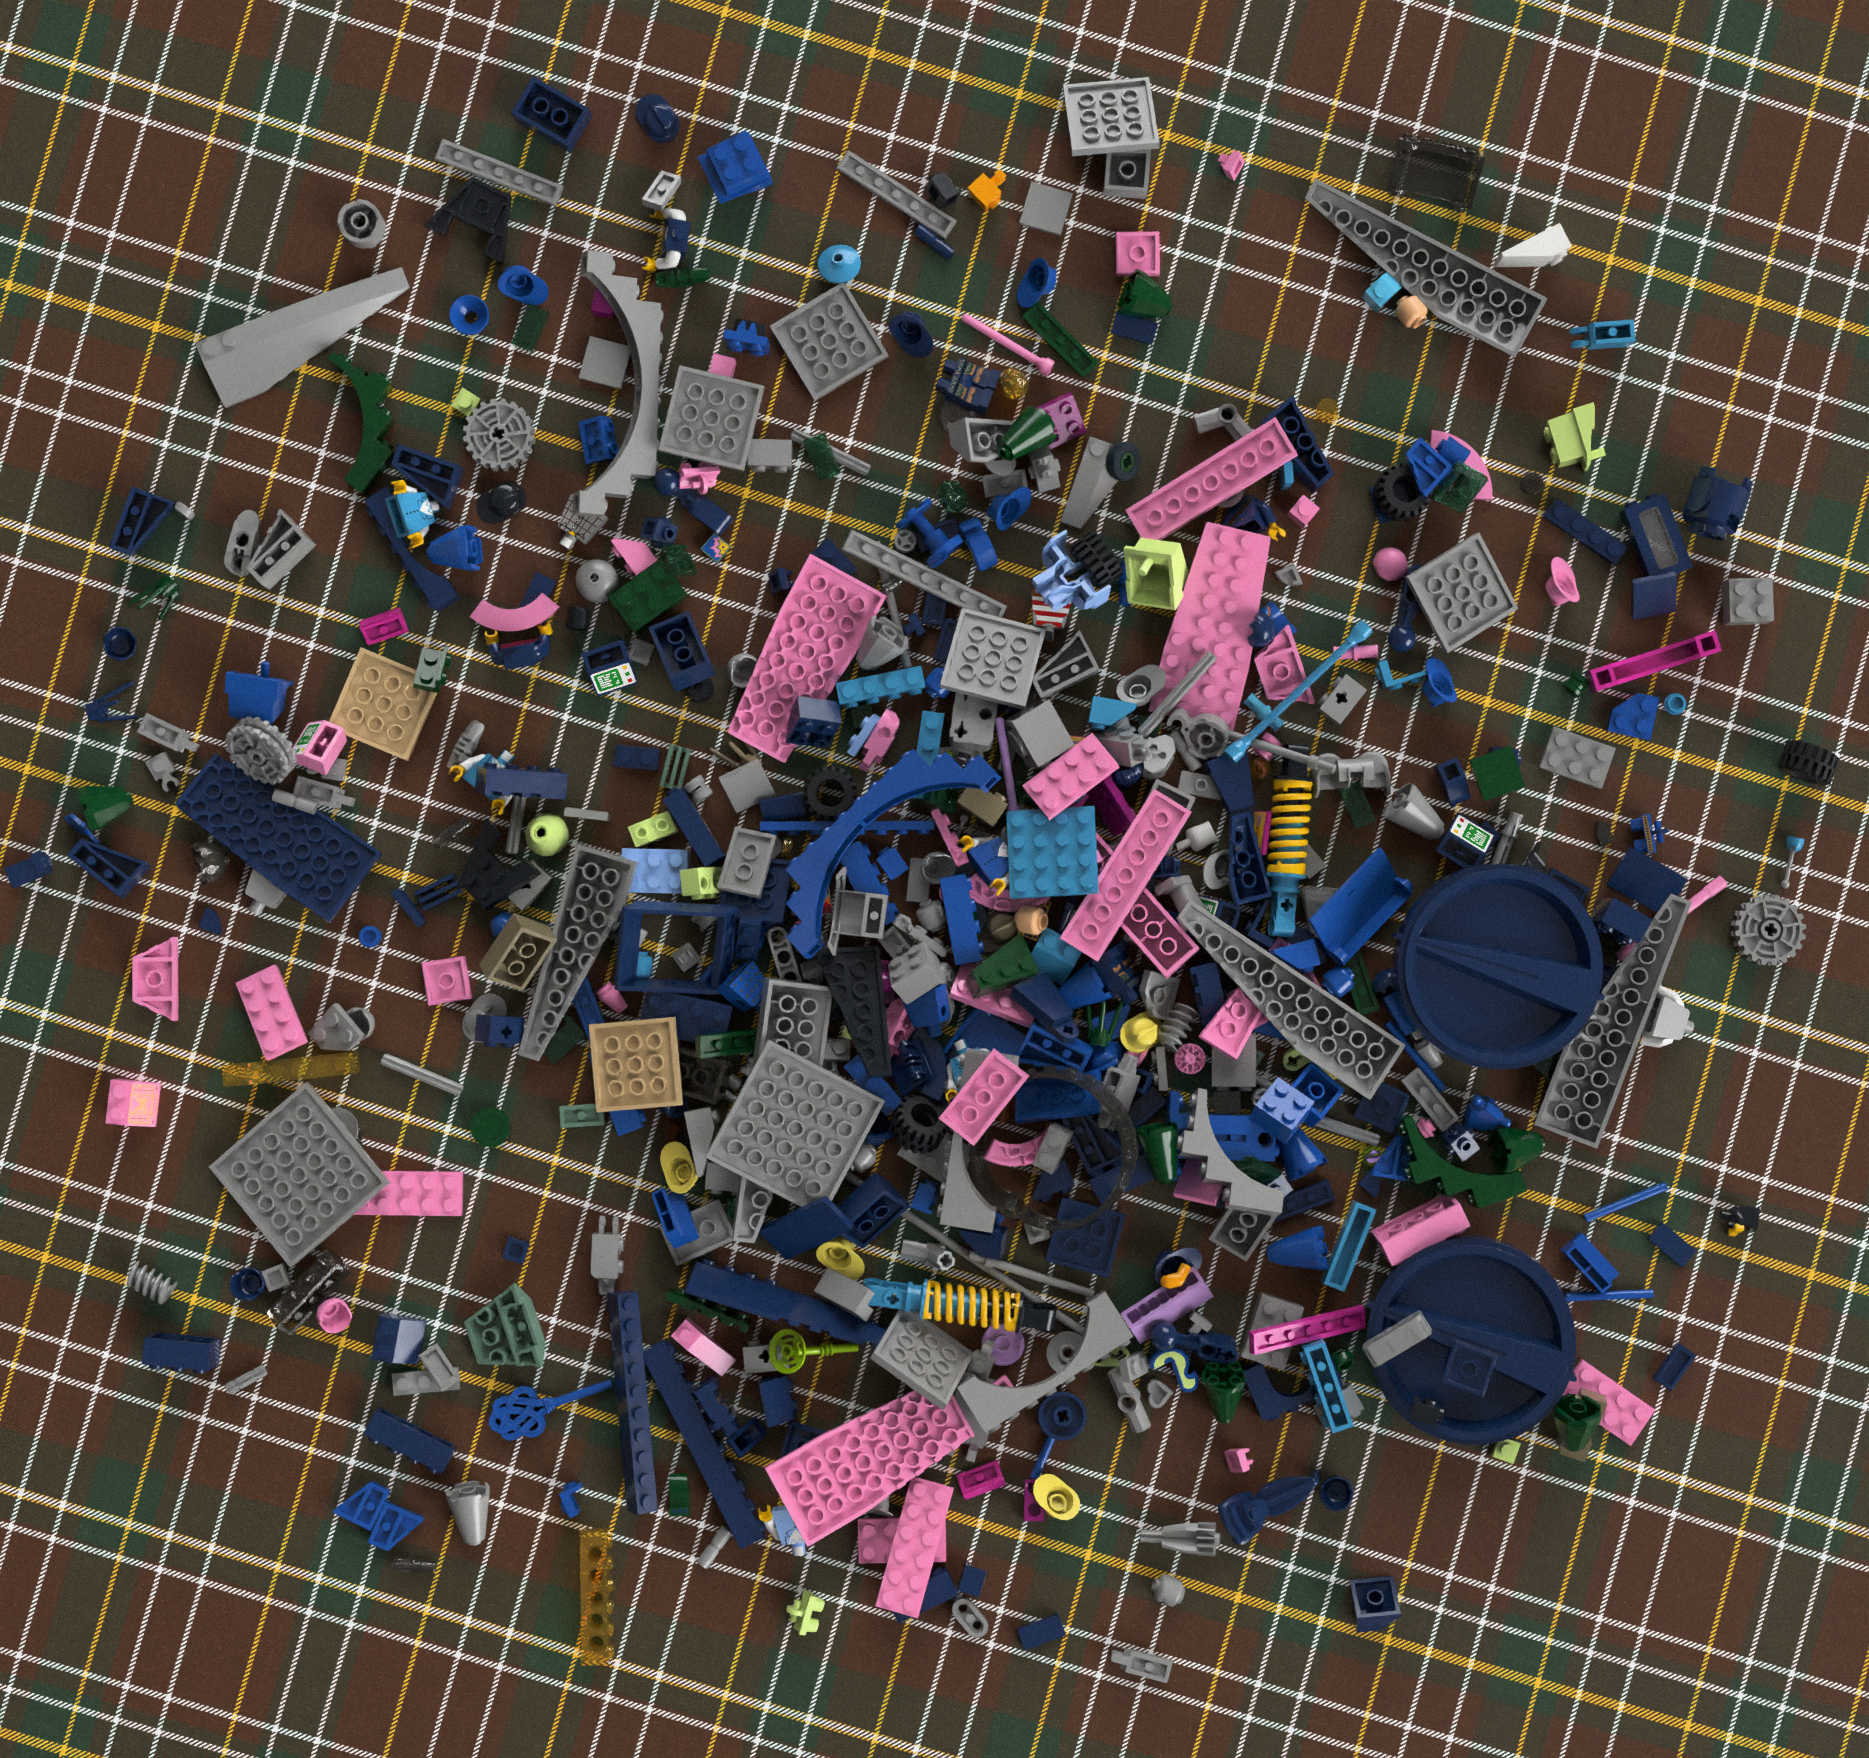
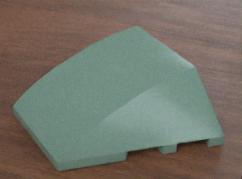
M516 1283L512 1284L507 1290L464 1322L478 1364L543 1367L545 1338L532 1299Z

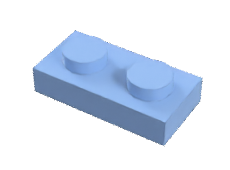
M874 713L870 718L867 716L864 718L859 726L862 729L859 735L854 734L848 743L850 746L847 751L848 754L855 757L860 752L881 717Z

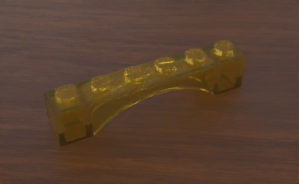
M358 1051L221 1065L223 1087L360 1073Z

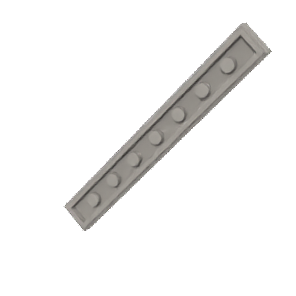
M852 529L841 549L961 609L966 608L1002 618L1007 608L1006 605Z

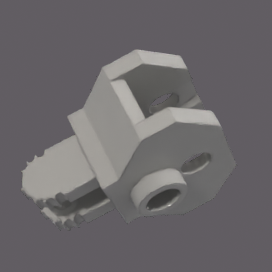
M1049 445L1028 453L1030 463L1028 467L1031 480H1035L1039 494L1060 488L1058 471H1061L1059 461L1057 458H1053Z
M1166 734L1146 739L1150 740L1151 746L1145 749V752L1152 753L1153 759L1141 762L1143 769L1142 777L1149 781L1163 777L1174 760L1176 752L1174 739Z

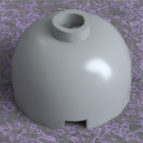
M601 559L589 560L583 563L577 570L575 577L576 588L587 601L594 603L606 602L609 599L608 597L618 590L619 575L615 568L607 561Z

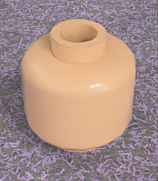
M1406 295L1397 302L1398 307L1395 310V315L1406 328L1413 327L1415 329L1426 321L1428 309L1417 296L1408 297Z
M1024 905L1015 913L1014 922L1021 933L1038 935L1046 929L1048 916L1041 907Z

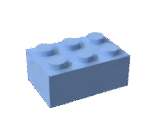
M622 848V857L637 862L629 893L682 894L680 870L690 868L689 850Z

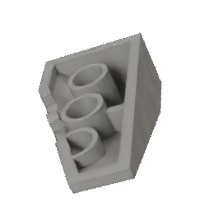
M962 418L948 424L950 445L968 462H988L1000 457L997 451V444L1015 421Z
M1090 436L1061 518V523L1081 529L1118 480L1110 476L1106 466L1107 455L1113 444Z

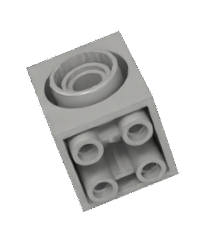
M1049 699L1037 700L1027 706L1025 710L1022 709L1004 720L1008 739L1027 767H1035V769L1040 767L1043 769L1052 763L1051 759L1057 756L1061 757L1070 750L1069 748L1075 745Z

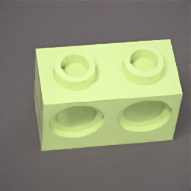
M670 811L663 812L628 827L636 848L643 847L679 832Z
M722 866L680 870L682 896H691L692 900L717 898V893H722V890L717 888Z

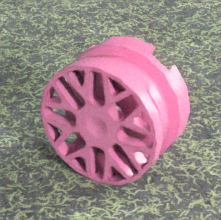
M1191 1043L1183 1044L1177 1048L1178 1052L1174 1054V1063L1180 1071L1194 1074L1203 1068L1206 1058L1202 1048Z

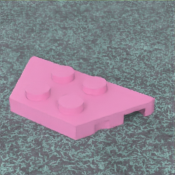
M1289 625L1285 626L1267 646L1263 647L1254 656L1267 699L1285 700L1299 684L1307 679ZM1310 687L1295 701L1314 704L1315 701Z
M171 937L169 940L150 948L148 951L132 957V1001L164 1015L172 1021H178V937Z

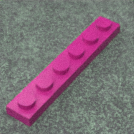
M1357 1305L1249 1331L1250 1353L1257 1355L1366 1328L1365 1307Z

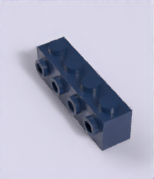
M381 1407L375 1410L364 1432V1435L368 1436L367 1439L375 1444L382 1443L388 1446L387 1449L392 1453H402L407 1456V1460L415 1464L420 1462L427 1466V1470L435 1474L443 1473L446 1470L457 1448L456 1445Z

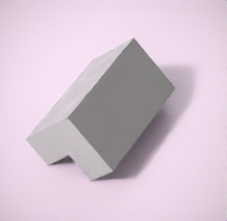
M827 1268L814 1292L825 1301L867 1322L873 1312V1309L868 1304L875 1293L858 1282Z

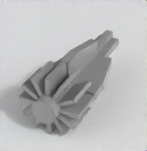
M1216 1522L1182 1523L1164 1526L1162 1530L1141 1529L1140 1542L1162 1543L1163 1548L1197 1554L1198 1556H1215L1216 1546H1220V1533L1216 1531Z

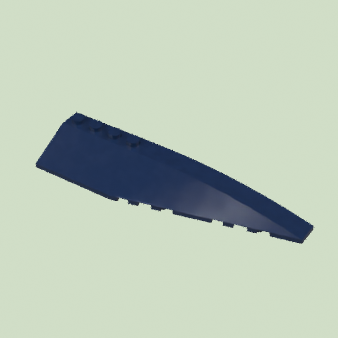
M707 1258L697 1261L685 1293L774 1321L784 1318V1321L792 1326L797 1327L801 1326V1324H806L805 1328L810 1331L822 1333L824 1329L827 1330L826 1334L861 1345L867 1341L873 1348H876L887 1329L885 1326L870 1319L865 1322L823 1299L777 1285V1280L765 1278L764 1281L758 1279L755 1273L745 1271L742 1274L736 1272L737 1268L724 1264L723 1267L715 1265V1261Z

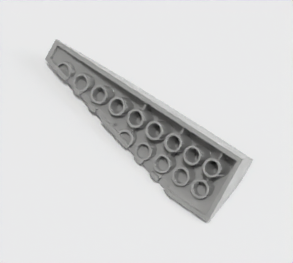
M402 267L297 302L198 341L195 344L224 407L227 408L265 393L275 383L285 379L293 370L303 366L311 357L318 355L343 337L350 329L360 325L361 321L368 316H372L382 306L389 304L410 289Z
M576 844L552 930L557 941L544 959L518 1055L536 1061L540 1060L606 941L613 924L617 921L622 907L626 905L637 866L636 861L586 845Z

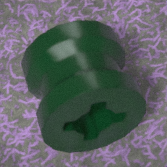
M1575 671L1570 674V679L1562 684V687L1575 698H1579L1582 695V690L1590 686V683Z

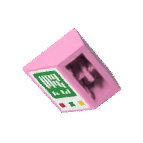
M326 720L309 722L292 748L296 750L294 755L297 758L296 763L327 775L347 742L345 730Z

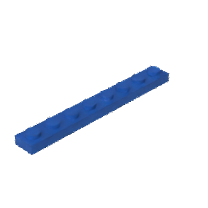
M836 821L760 822V831L773 835H778V831H787V835H800V831H808V835H821V831L831 827ZM872 821L859 835H865V831H874V835H887V831H895V835H908V831H917V835H930V831L935 830V821Z

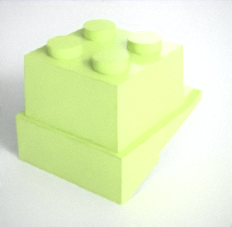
M1594 402L1573 408L1572 412L1547 421L1543 433L1546 443H1551L1552 446L1550 451L1552 463H1557L1558 468L1581 462L1583 472H1586L1589 469L1591 460L1606 456L1603 447L1591 451L1592 430L1595 429Z
M1140 538L1135 547L1125 546L1124 558L1127 576L1125 582L1128 603L1176 610L1184 596L1182 589L1189 575L1181 544Z

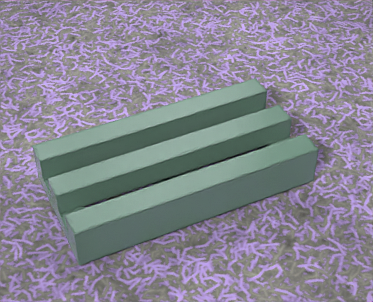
M670 744L660 782L661 787L669 789L675 787L681 789L683 787L692 749ZM677 750L670 782L667 784L666 780L673 752ZM686 752L678 786H675L674 782L681 754Z

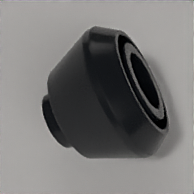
M708 678L684 688L685 694L693 702H706L713 695L714 684Z

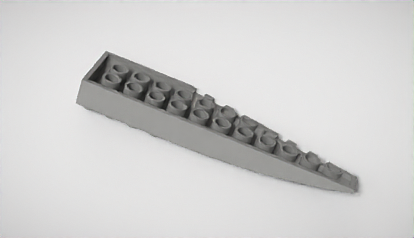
M1315 178L1305 199L1378 265L1394 277L1413 296H1417L1437 318L1514 358L1516 357L1548 298Z
M1670 894L1653 918L1641 942L1633 946L1600 993L1605 996V999L1597 1000L1595 1008L1585 1026L1563 1048L1534 1125L1596 1149L1598 1148L1692 901Z
M1189 899L1177 916L1178 920L1294 1049L1371 1100L1406 1045Z
M764 977L752 1068L768 1039L823 1067L832 1003V993L828 986ZM738 1175L732 1241L755 1243L768 1205L772 1201L773 1192Z

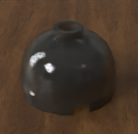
M212 842L193 843V859L196 872L201 873L202 876L198 878L201 886L218 882L225 874L226 865H229L227 852L222 853L221 848Z

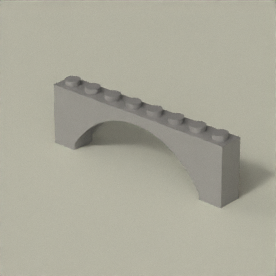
M967 1048L965 1054L961 1053L959 1066L963 1067V1073L958 1075L956 1088L962 1089L991 1051ZM1001 1053L1018 1066L1020 1056ZM950 1128V1131L954 1133L953 1139L948 1140L946 1153H950L949 1162L945 1161L943 1174L947 1175L946 1183L941 1185L940 1196H944L943 1204L938 1205L937 1217L941 1218V1225L992 1233L997 1207L991 1206L975 1188L965 1167L962 1149L963 1137Z
M1105 1291L1099 1292L1085 1302L1087 1306V1319L1082 1339L1071 1359L1051 1377L1031 1385L1008 1387L987 1383L977 1379L975 1374L957 1385L956 1388L985 1433L988 1431L990 1433L995 1432L1001 1427V1422L1006 1419L1009 1421L1015 1419L1020 1415L1019 1411L1025 1407L1027 1409L1032 1408L1038 1403L1037 1399L1045 1395L1048 1397L1057 1391L1056 1387L1061 1383L1066 1385L1076 1378L1074 1375L1081 1370L1083 1373L1089 1371L1094 1367L1093 1363L1098 1359L1103 1361L1112 1355L1111 1351L1119 1347L1122 1349L1131 1343L1129 1339L1134 1336Z

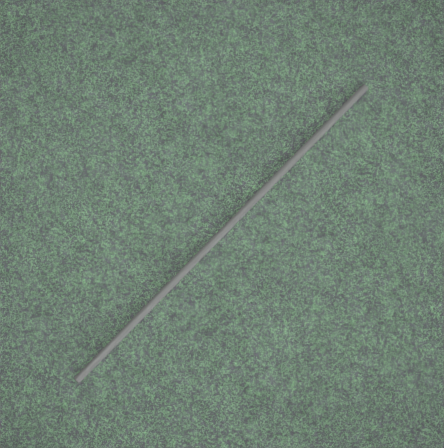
M689 1065L685 1070L687 1074L731 1103H734L737 1096L693 1066ZM849 1170L844 1177L857 1187L865 1182ZM909 1210L901 1214L902 1217L1016 1293L1024 1292V1298L1028 1301L1045 1302L993 1267L991 1269L985 1267L983 1263L968 1259L969 1250ZM1057 1310L1056 1319L1083 1336L1085 1327Z

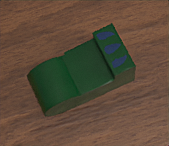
M688 1473L670 1474L669 1517L689 1516L691 1513Z

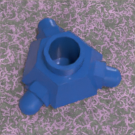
M1476 1094L1472 1097V1102L1468 1104L1464 1117L1466 1122L1463 1124V1127L1468 1126L1471 1130L1476 1128L1479 1131L1493 1130L1499 1126L1508 1128L1511 1125V1120L1504 1116L1499 1106L1495 1104L1491 1097H1481Z

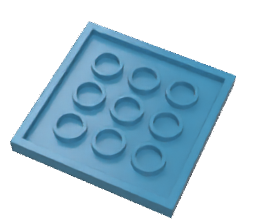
M1094 806L1067 807L1050 821L1040 809L1006 811L1011 899L1099 894Z

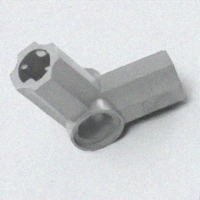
M1224 404L1219 408L1193 415L1194 426L1198 434L1224 427L1232 438L1237 441L1252 432V429L1237 413L1236 407L1232 404ZM1229 411L1232 414V419H1223L1221 412Z
M908 1239L903 1240L900 1255L902 1259L922 1262L923 1265L947 1271L955 1263L952 1253L946 1250L944 1245L931 1242L921 1243Z

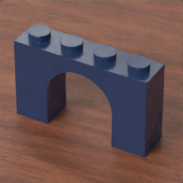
M1331 1358L1340 1387H1344L1340 1379V1376L1337 1372V1369L1334 1365V1362ZM1255 1362L1241 1368L1245 1372L1246 1385L1263 1421L1266 1419L1267 1422L1273 1421L1280 1417V1413L1285 1411L1287 1413L1294 1412L1300 1408L1299 1405L1306 1402L1307 1404L1315 1403L1313 1395L1317 1394L1314 1385L1310 1386L1309 1381L1299 1392L1284 1394L1272 1387L1262 1363Z

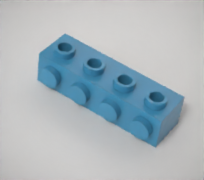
M921 666L836 683L840 706H845V709L858 707V703L866 702L867 705L878 703L879 699L888 697V700L901 698L900 694L909 693V696L922 693V690L926 689Z
M1318 1339L1300 1345L1302 1348V1352H1299L1303 1365L1307 1364L1309 1373H1306L1310 1386H1315L1317 1394L1313 1395L1317 1407H1322L1324 1415H1321L1324 1427H1329L1332 1433L1354 1427L1325 1341Z

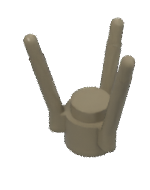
M732 742L728 743L743 759L740 762L742 765L756 759L760 761L761 757L750 744L744 742L752 756L750 754L745 755ZM713 748L709 749L711 753L736 768L742 766Z

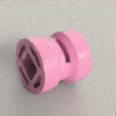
M1268 732L1262 736V741L1280 747L1283 746ZM1255 747L1252 748L1260 758L1268 763L1273 758V753Z

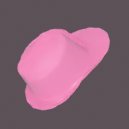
M1560 557L1553 558L1551 561L1552 576L1545 585L1552 605L1559 606L1568 601H1579L1580 596L1576 587L1575 577L1569 564Z

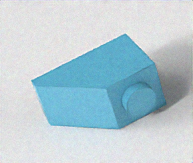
M1386 272L1364 292L1362 299L1377 313L1403 286Z

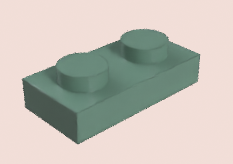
M596 1103L559 1106L561 1128L605 1125V1113L596 1112Z

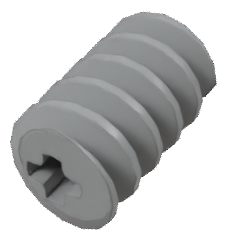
M1175 1003V1010H1171L1169 1013L1171 1018L1165 1019L1167 1025H1162L1160 1028L1162 1032H1157L1159 1043L1175 1053L1178 1050L1174 1045L1182 1046L1183 1044L1179 1037L1187 1038L1183 1031L1192 1030L1188 1023H1196L1193 1015L1200 1017L1199 1013L1193 1008L1182 1003Z
M137 1261L128 1275L127 1287L132 1288L135 1285L134 1290L136 1292L142 1290L143 1296L150 1294L151 1300L158 1298V1304H163L174 1292L177 1281L170 1285V1277L162 1281L163 1273L155 1277L156 1269H152L148 1273V1265L140 1269V1261Z

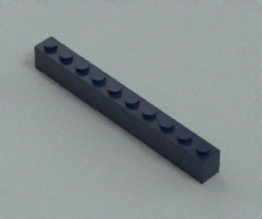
M626 1289L607 1293L627 1511L640 1515L658 1511L638 1292Z
M665 1338L643 1350L644 1361L740 1549H743L764 1538L766 1527L764 1522L758 1519L755 1513L757 1508L753 1499H748L744 1492L747 1490L745 1483L741 1478L738 1479L735 1474L737 1469L733 1460H728L725 1454L727 1449L722 1439H717L715 1435L717 1430L713 1426V1421H708L704 1407L697 1400L694 1394L695 1385L692 1381L688 1382L685 1376L687 1370L682 1361L678 1362L675 1356L677 1351L671 1341L668 1343Z

